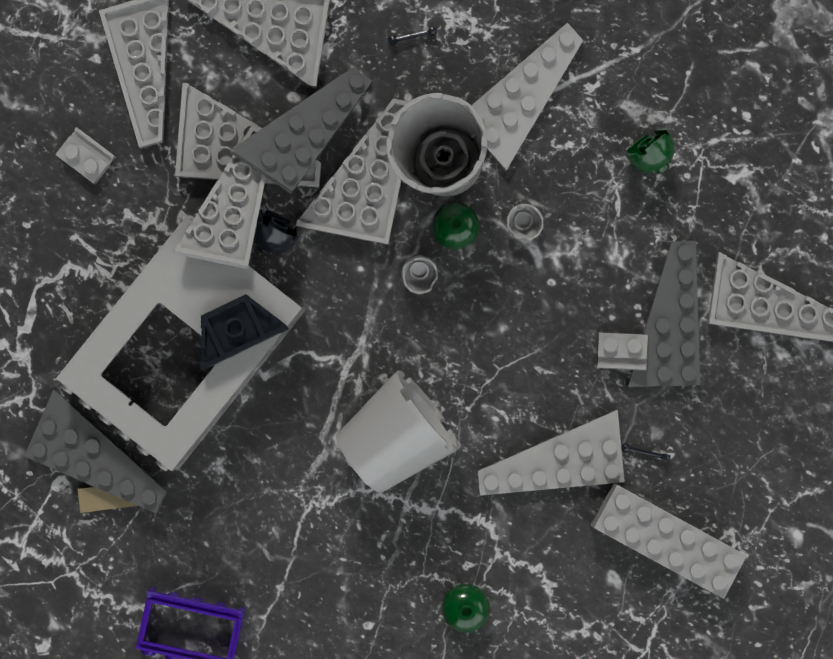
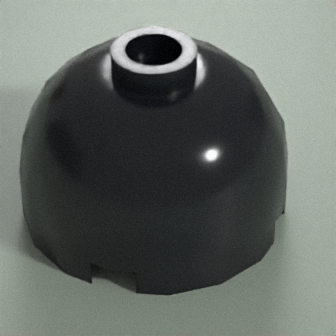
M260 209L253 240L258 245L257 249L264 254H282L292 249L301 233L297 227L294 230L289 227L290 221L285 217L270 210H266L263 213L262 209Z

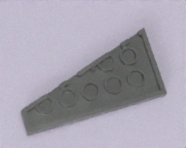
M351 68L232 148L230 153L292 194L371 86L372 80L356 69Z
M696 241L670 242L659 284L655 291L653 304L643 331V335L649 336L647 371L632 370L627 387L700 385Z
M53 389L24 457L151 512L158 513L167 490L149 473L137 465L128 454H125L97 426L84 417L76 407L64 399L57 390Z

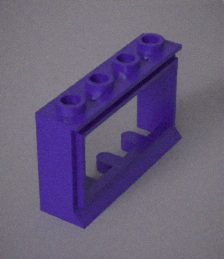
M150 588L147 591L135 649H139L142 654L155 656L156 653L163 654L165 659H235L246 611L245 607L235 609L226 607V604L220 602L216 604L202 602L203 599L197 597L188 599L179 597L178 593L156 592L157 588ZM153 603L234 620L235 623L227 658L145 641Z

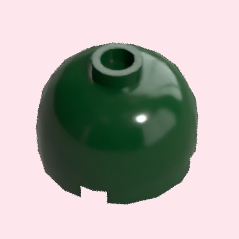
M663 127L654 130L656 135L651 137L647 134L628 148V153H625V156L635 169L643 173H653L655 171L662 173L669 168V162L675 153V144L667 128Z
M460 202L447 203L434 214L431 224L432 232L437 243L444 248L450 250L464 249L470 246L477 238L479 220L475 211L467 204Z
M460 583L453 586L445 594L442 602V614L445 622L452 629L461 633H471L480 629L486 623L490 614V603L486 594L478 586Z

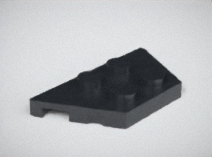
M247 294L201 315L200 369L204 371L289 330V328Z

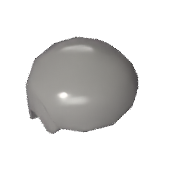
M518 204L510 210L507 216V228L515 238L530 241L541 233L543 229V216L533 205Z
M422 255L411 257L402 267V281L410 292L416 294L427 293L432 290L434 283L438 279L437 266L429 257Z

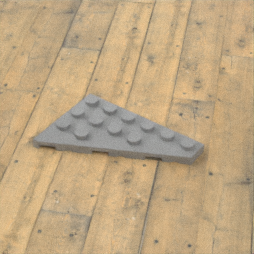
M187 0L307 85L317 88L330 0Z
M183 83L175 176L219 180L225 167L234 156L230 153L231 149L242 142L251 126L261 127L190 86L188 83ZM317 160L314 162L298 186L320 188L321 162ZM267 177L265 179V184H276Z
M392 99L385 111L377 118L374 125L355 146L352 153L344 160L333 177L329 179L300 219L297 220V227L386 245L389 244L401 179L390 164L386 142L393 118L408 101Z

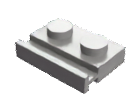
M76 127L73 134L68 137L55 155L96 184L113 159L115 160L116 156Z
M599 333L597 368L647 371L649 336L643 334Z

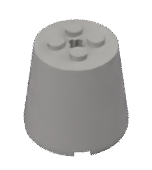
M430 93L419 96L408 102L398 111L391 122L392 125L389 130L386 146L390 164L400 179L416 190L438 196H455L468 190L478 179L487 152V133L477 111L463 99L443 93ZM445 154H447L449 158L447 162H444L442 156Z
M400 370L395 372L336 434L338 446L343 453L346 463L355 470L366 485L378 493L388 490L459 449V443L451 429L447 431L443 426L442 422L445 419L440 411L410 377L407 380L403 378L405 374Z

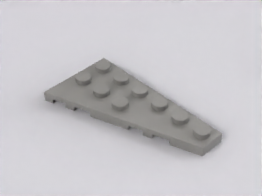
M132 0L99 10L138 146L142 149L164 142L169 0Z
M568 23L471 105L484 123L487 133V150L505 171H507L583 42L582 38Z
M251 126L242 142L262 128ZM233 156L202 204L193 222L187 228L180 243L174 249L173 254L247 269L266 177L236 156Z
M720 252L717 253L708 324L833 342V308L827 307L815 301V299L805 296Z
M614 410L602 417L478 470L480 495L625 482L618 410Z

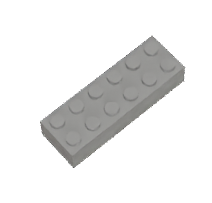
M615 483L610 488L591 524L598 531L723 599L747 555Z

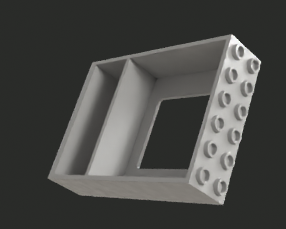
M187 216L56 378L61 382L59 386L70 395L74 393L80 397V404L89 410L91 408L95 409L100 413L98 418L107 425H115L118 428L117 433L128 441L129 439L135 441L138 444L136 448L144 455L148 456L150 454L156 458L155 463L164 471L180 469L305 312L302 307L249 265L247 269L173 254L174 249L185 235L187 228L193 222ZM247 294L289 328L287 331L216 364L167 426H163L136 403L130 406L129 403L132 400L102 376L104 370L159 303L201 335V315Z

